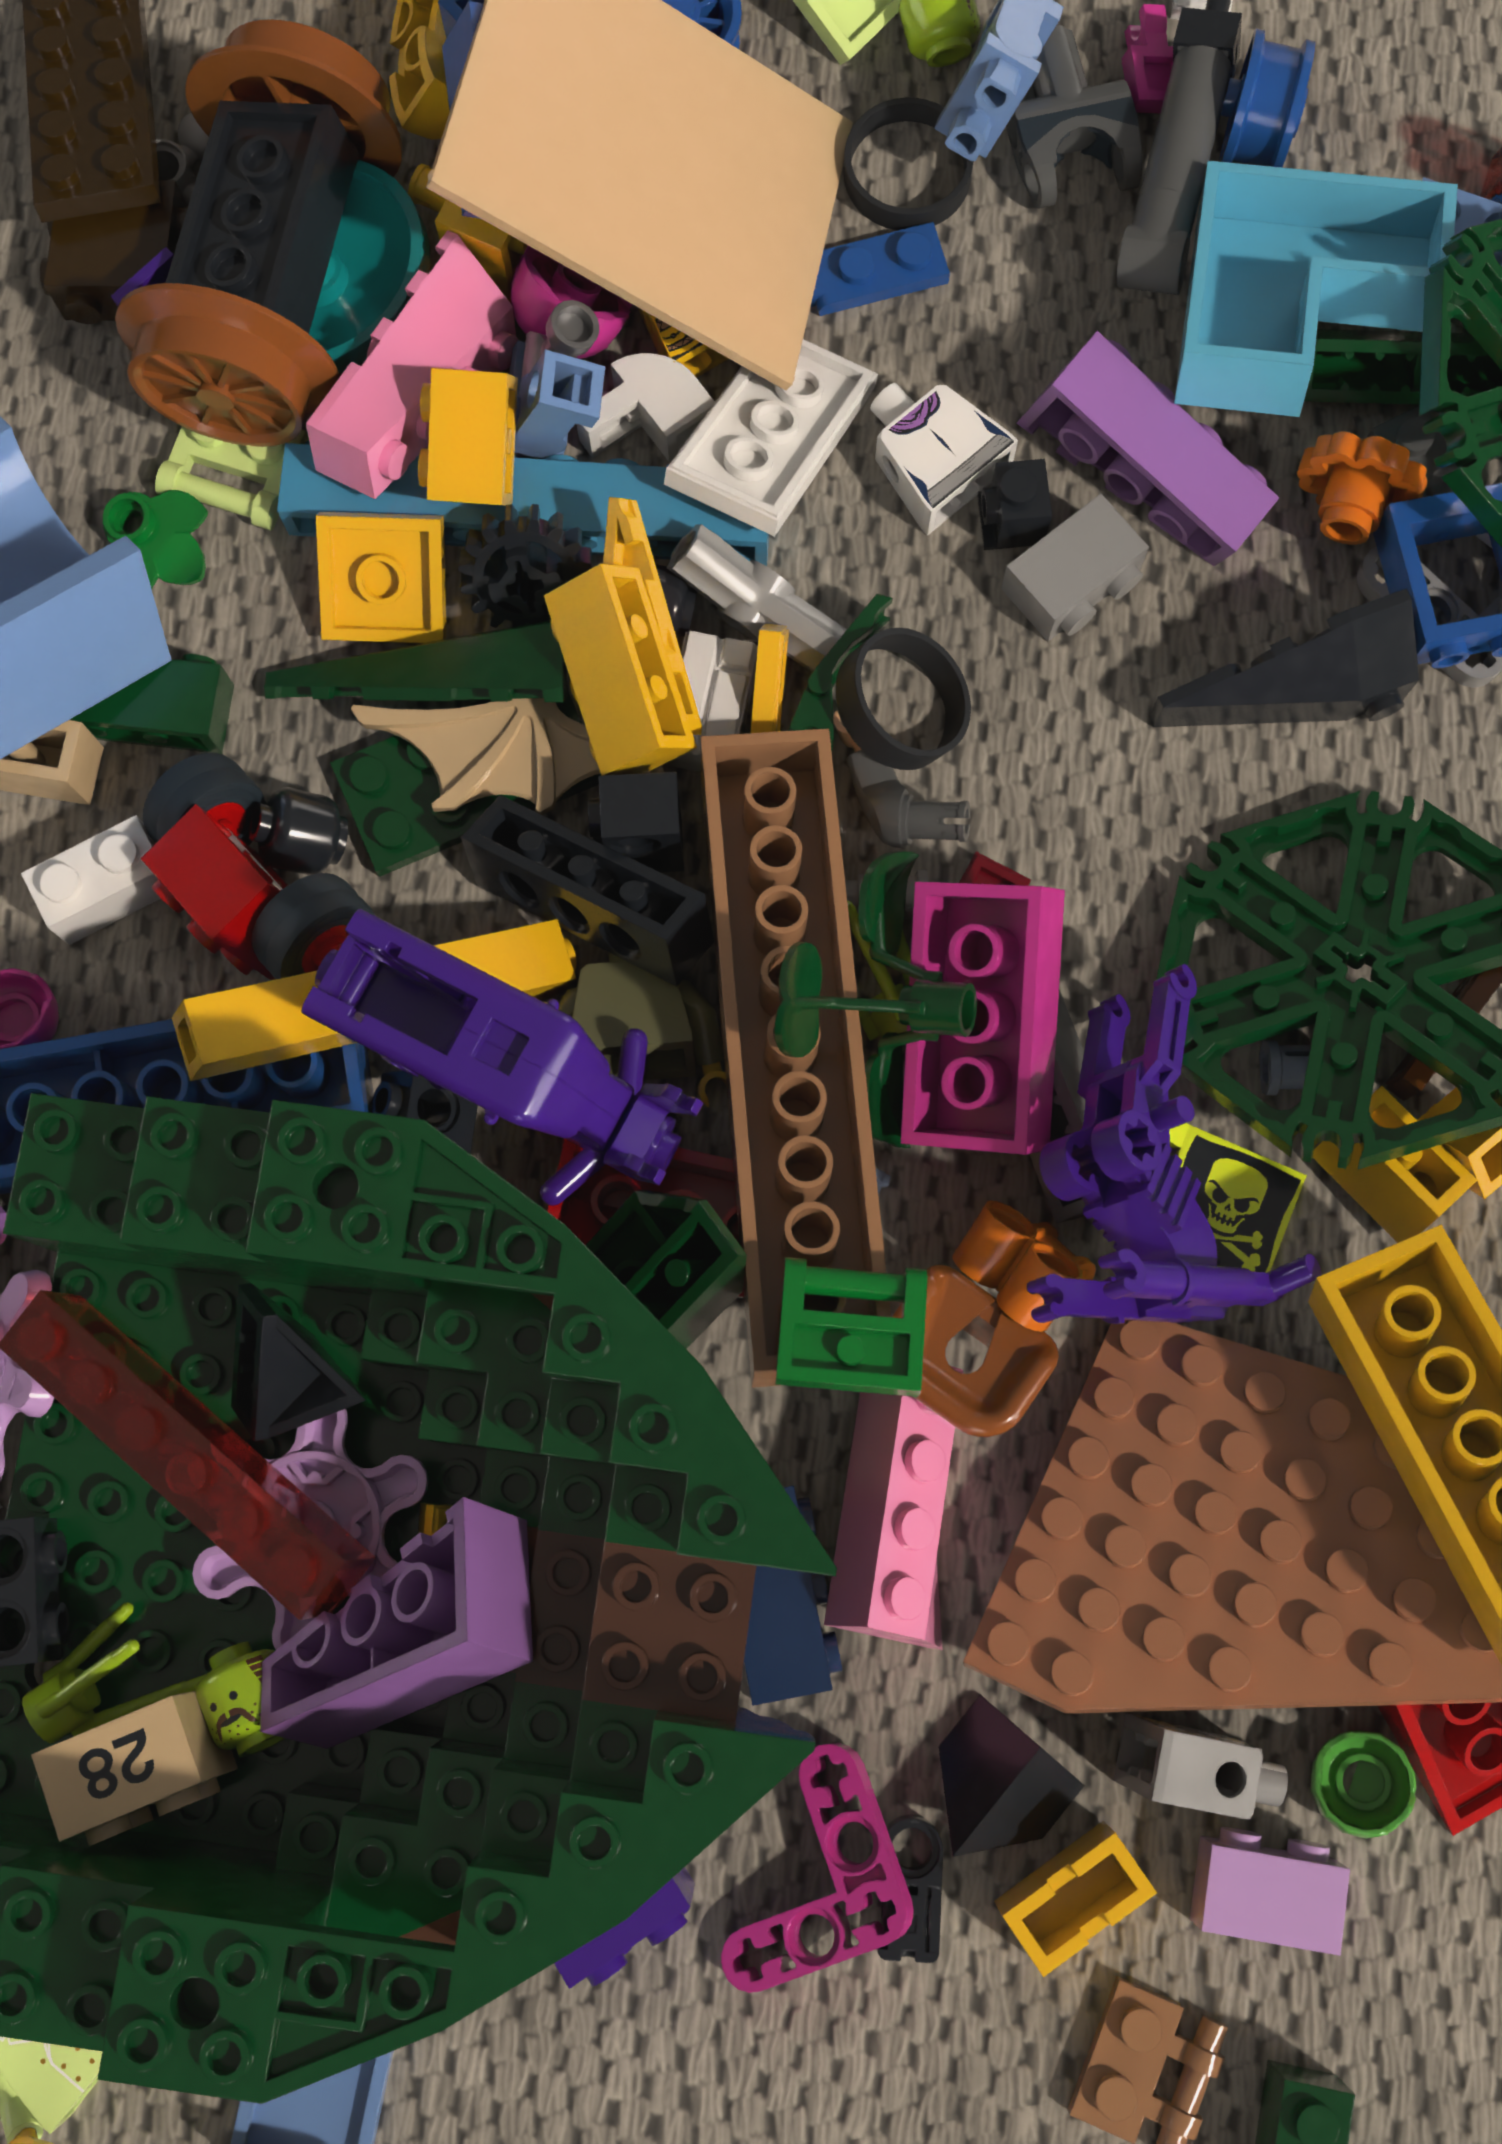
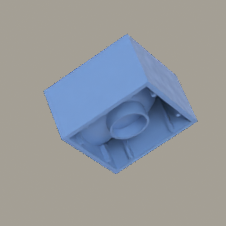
M0 417V759L172 660L141 550L125 535L89 555L75 540L52 509L22 455L12 427Z

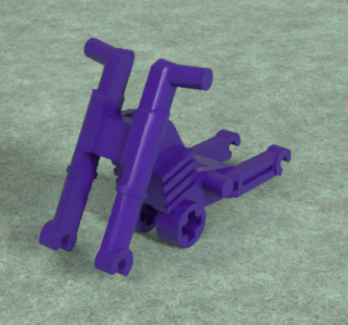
M1186 964L1167 971L1165 976L1153 981L1154 989L1144 1054L1121 1064L1125 1031L1130 1023L1131 1015L1127 1002L1120 994L1101 1001L1100 1006L1088 1011L1089 1026L1077 1093L1085 1099L1083 1126L1080 1131L1047 1143L1041 1150L1039 1167L1043 1181L1053 1195L1063 1201H1072L1082 1197L1085 1203L1082 1212L1087 1219L1094 1218L1092 1224L1098 1231L1105 1230L1103 1237L1108 1242L1115 1241L1113 1248L1116 1251L1101 1256L1098 1259V1264L1102 1269H1111L1116 1277L1111 1276L1103 1281L1062 1278L1057 1274H1049L1028 1282L1026 1286L1028 1292L1031 1294L1038 1293L1044 1300V1305L1036 1307L1031 1311L1032 1318L1039 1323H1046L1064 1316L1102 1318L1105 1322L1111 1324H1123L1125 1320L1171 1323L1200 1320L1213 1321L1224 1318L1228 1307L1233 1305H1267L1279 1300L1284 1294L1315 1281L1316 1277L1322 1275L1319 1262L1312 1254H1306L1267 1273L1252 1272L1246 1268L1217 1266L1216 1240L1208 1220L1195 1199L1201 1182L1198 1178L1191 1179L1193 1172L1187 1166L1180 1167L1182 1160L1177 1154L1170 1155L1172 1149L1170 1147L1169 1129L1190 1122L1195 1116L1194 1107L1186 1096H1178L1171 1100L1168 1097V1090L1181 1075L1190 1000L1197 992L1195 976Z

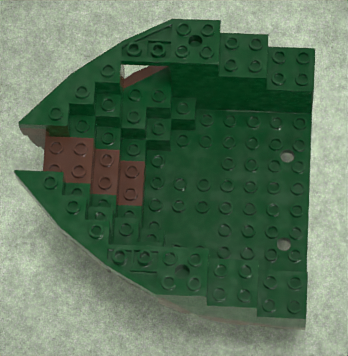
M30 1094L3 1234L57 1252L51 1282L52 1295L45 1313L36 1359L37 1365L47 1366L53 1370L56 1378V1393L52 1406L46 1414L41 1417L25 1415L5 1520L28 1517L57 1518V1529L61 1530L65 1535L67 1542V1564L64 1572L59 1573V1600L67 1606L70 1628L66 1644L61 1645V1658L63 1660L123 1603L130 1602L134 1606L133 1613L77 1668L83 1671L87 1670L130 1639H135L140 1644L139 1650L95 1683L101 1698L100 1705L93 1709L95 1713L182 1681H188L212 1671L209 1659L230 1646L249 1642L253 1651L262 1649L275 1650L272 1642V1631L275 1624L276 1608L273 1599L265 1590L257 1586H246L236 1591L230 1597L222 1599L207 1598L195 1586L192 1574L194 1563L199 1554L207 1548L217 1546L228 1540L235 1531L238 1521L237 1508L233 1500L226 1493L214 1488L207 1478L205 1465L210 1450L222 1441L240 1440L248 1444L260 1457L272 1460L282 1457L291 1449L297 1432V1428L269 1439L254 1441L231 1408L238 1285L254 1284L309 1330L365 1398L366 1401L346 1408L348 1425L345 1448L354 1464L363 1468H374L383 1464L391 1457L408 1455L420 1460L427 1469L429 1484L423 1499L415 1506L404 1508L393 1514L387 1522L384 1534L385 1547L389 1555L396 1562L402 1560L400 1548L418 1534L420 1503L454 1505L461 1498L466 1497L527 1520L533 1662L328 1749L290 1739H284L272 1747L247 1757L239 1758L237 1750L232 1749L238 1769L217 1778L221 1792L160 1817L155 1804L150 1806L154 1820L91 1846L88 1845L85 1833L59 1842L31 1756L33 1753L74 1736L70 1732L57 1742L48 1743L30 1725L23 1709L22 1698L26 1693L39 1686L34 1676L35 1663L0 1666V2037L102 2051L97 2080L263 2104L445 2030L625 1921L805 1760L815 1749V1739L811 1734L806 1731L794 1730L791 1726L779 1720L759 1716L746 1708L738 1706L756 1567L764 1566L836 1576L837 1567L704 1367L564 1223L427 1121L272 1100L269 1113L146 1096L145 1107L139 1108ZM107 1376L116 1385L117 1400L108 1412L97 1415L88 1408L86 1392L89 1385L95 1379ZM313 1506L307 1509L301 1516L299 1531L302 1539L308 1545L317 1547L324 1541L327 1533L332 1531V1526L328 1525L325 1514L319 1508ZM12 1538L5 1544L1 1553L2 1566L9 1575H13L20 1568L23 1561L22 1546L15 1538ZM350 1596L339 1598L331 1604L327 1612L336 1614L345 1606ZM15 1609L6 1616L2 1629L5 1640L12 1647H16L21 1642L25 1633L24 1619Z

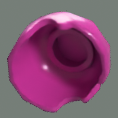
M17 968L0 970V1049L52 1040L57 1031L59 1011L57 1000L50 986L35 973L31 974L28 971Z

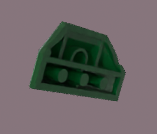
M647 1190L634 1191L585 1245L686 1349L743 1292L747 1254L709 1202L704 1199Z

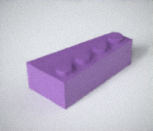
M1097 330L1055 376L1016 424L1032 435L1039 427L1047 431L1061 442L1056 453L1074 466L1079 461L1094 465L1103 472V478L1106 483L1105 488L1129 504L1139 505L1145 502L1152 507L1148 513L1150 521L1212 566H1216L1239 549L1279 497L1267 487L1266 479L1257 469L1250 465L1242 464L1223 446L1220 436L1211 427L1198 423L1178 404H1174L1175 395L1168 387L1159 382L1152 381L1132 363L1130 354L1122 345L1116 341L1107 340Z
M466 1497L461 1498L445 1511L448 1523L432 1536L421 1532L400 1548L402 1560L381 1577L368 1574L351 1588L352 1595L340 1611L336 1614L323 1611L262 1661L260 1732L328 1749L533 1662L527 1520Z

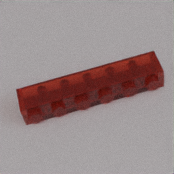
M40 1290L0 1341V1349L297 1619L315 1618L323 1611L333 1614L349 1594L351 1588L356 1585L376 1559L371 1552L82 1296Z

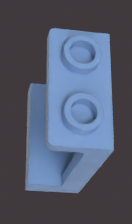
M394 2051L263 2104L240 2101L231 2144H374Z

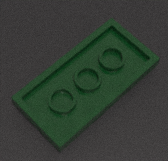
M568 692V697L564 702H556L557 706L567 717L582 724ZM482 699L467 706L485 704L491 702V700ZM396 735L330 762L379 877L461 843L463 834L499 796L492 795L476 799L464 804L456 811L434 812L432 803L440 797L436 774L428 760L419 750ZM601 773L578 782L556 802L599 785ZM502 795L535 811L536 805L527 799L512 795Z

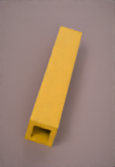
M558 919L434 945L538 1000L558 995L577 979L575 975L576 954L570 940L563 937ZM317 971L183 999L172 1016L190 1081L357 1042L302 1014V1007L313 986L318 988L315 985Z

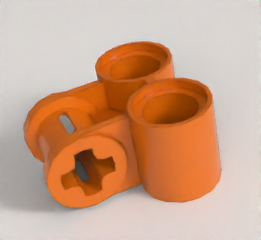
M993 1200L986 1202L952 1256L956 1266L965 1275L977 1283L996 1289L999 1292L996 1301L1006 1315L1020 1325L1038 1332L1046 1331L1053 1320L1039 1323L1032 1318L1031 1311L1036 1307L1044 1305V1300L1038 1293H1029L1026 1287L1027 1283L1049 1274H1057L1062 1278L1093 1280L1096 1272L1095 1264L1089 1258L1076 1256L1058 1240V1231L1053 1225L1048 1222L1031 1223L1019 1211L1004 1203Z

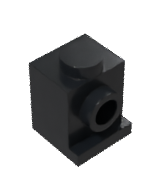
M1045 459L996 463L991 487H983L982 491L977 493L984 550L1033 546L1047 535L1052 519Z

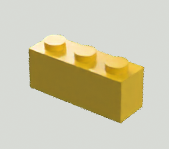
M600 563L545 594V602L551 617V630L560 645L570 677V689L579 705L589 736L590 752L598 764L601 776L647 773L696 749L697 745L640 569Z

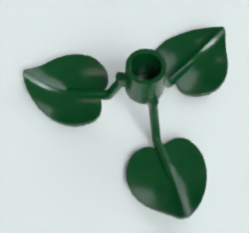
M902 851L885 853L876 858L867 868L863 876L859 895V931L862 939L871 943V959L917 979L913 985H905L902 988L899 1000L820 996L822 963L818 950L812 943H794L785 954L780 970L778 990L781 1004L776 1013L774 1033L779 1050L785 1056L798 1058L809 1054L817 1043L819 1009L898 1013L900 1023L902 1025H910L911 1030L899 1034L896 1032H886L878 1041V1054L871 1055L865 1065L872 1138L894 1147L911 1148L910 1144H901L903 1110L902 1045L921 1040L937 1042L939 1035L969 1036L975 1024L977 996L972 983L942 981V972L927 971L896 957L902 936L908 879L913 865L919 857L917 853Z

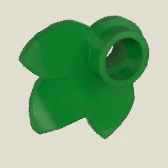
M169 490L153 498L139 492H128L116 495L106 504L103 511V530L105 536L110 543H113L126 535L141 550L151 589L158 578L166 583L192 585L200 582L205 576V555L200 544L191 533L197 530L205 521L208 510L195 497L179 490ZM143 516L141 526L135 532L128 533V522L133 517Z

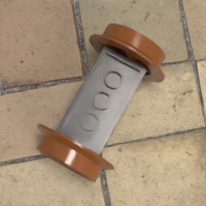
M268 19L248 22L237 27L227 37L224 47L205 53L192 65L185 85L186 99L193 117L209 139L166 283L143 286L126 294L120 301L115 316L118 333L122 341L132 352L127 369L129 382L135 392L150 407L171 421L201 435L232 444L255 447L277 446L295 439L301 431L305 415L315 412L339 379V372L334 361L327 351L309 335L353 174L357 160H362L386 171L394 178L401 165L403 155L400 133L389 115L391 105L390 94L385 81L375 67L350 45L324 31L296 22Z

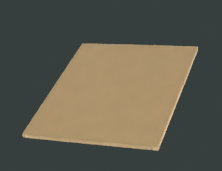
M485 0L432 170L428 173L426 188L778 387L787 390L793 385L795 380L796 367L843 168L845 145L853 122L662 0Z

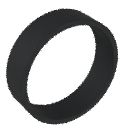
M896 98L872 107L852 127L845 145L844 183L852 203L872 222L898 231L934 222V225H937L953 215L965 200L970 187L974 161H970L963 156L965 173L957 187L942 200L920 208H900L877 200L861 186L855 176L851 163L857 147L864 138L882 126L908 121L927 124L935 128L937 120L944 109L942 105L921 98Z
M908 628L882 630L851 652L840 666L835 692L841 720L854 742L877 762L898 770L920 769L952 750L963 739L971 716V701L966 681L951 655L927 635ZM884 649L902 654L915 662L931 679L943 700L945 708L943 736L936 749L920 750L906 746L890 736L875 720L866 703L861 683L862 665L868 651Z

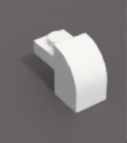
M652 353L629 355L611 363L614 389L610 392H602L600 418L592 428L576 424L579 441L590 456L595 458L642 426L670 462L715 401L694 374L680 362L664 355Z

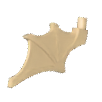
M544 698L512 699V701L489 702L461 708L433 710L391 709L353 705L351 707L352 713L361 726L366 729L386 731L406 740L428 760L436 774L440 797L432 803L434 812L456 811L468 802L487 796L512 795L531 801L536 805L535 812L544 815L554 810L556 801L572 786L588 777L600 774L598 764L590 752L589 736L585 725L567 717L559 710L556 702H544ZM661 765V766H659V767H657V768H655V769H653V770H651V771H649V772H647V773H659V772H664V770H663V768H662L663 765Z

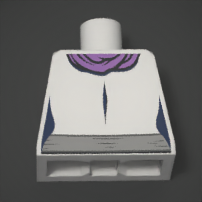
M892 383L885 387L871 404L870 410L886 426L877 436L875 460L919 527L927 536L973 499L978 491H982L983 487H987L992 483L996 463L1013 462L1018 440L1009 431L947 385L935 386L915 403L897 383Z

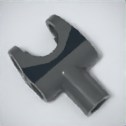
M1056 25L1037 58V61L1042 63L1038 76L1032 84L1035 98L1021 101L1006 125L1017 169L1036 209L1056 204L1057 180L1055 167L1065 158L1064 154L1081 151L1084 155H1091L1102 161L1109 169L1113 167L1120 191L1138 188L1142 176V146L1138 115L1128 83L1125 80H1118L1088 87L1073 31L1066 29L1062 25Z

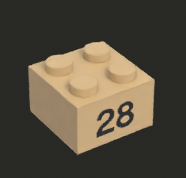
M195 1691L167 1697L31 1754L59 1842L85 1833L89 1846L154 1820L150 1806L155 1804L160 1817L221 1792L217 1778L238 1769L232 1750L220 1749L214 1744Z

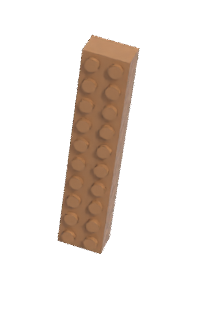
M829 729L701 736L700 774L740 1246L747 1254L743 1289L752 1388L781 1386L775 1385L785 1257L807 1259V1266L887 1273L859 1011L819 1009L818 1040L811 1052L804 1057L785 1056L777 1047L774 1033L776 1013L781 1004L778 990L780 970L785 954L794 943H812L818 950L822 963L820 996L857 998ZM804 1294L803 1310L891 1317L889 1301Z

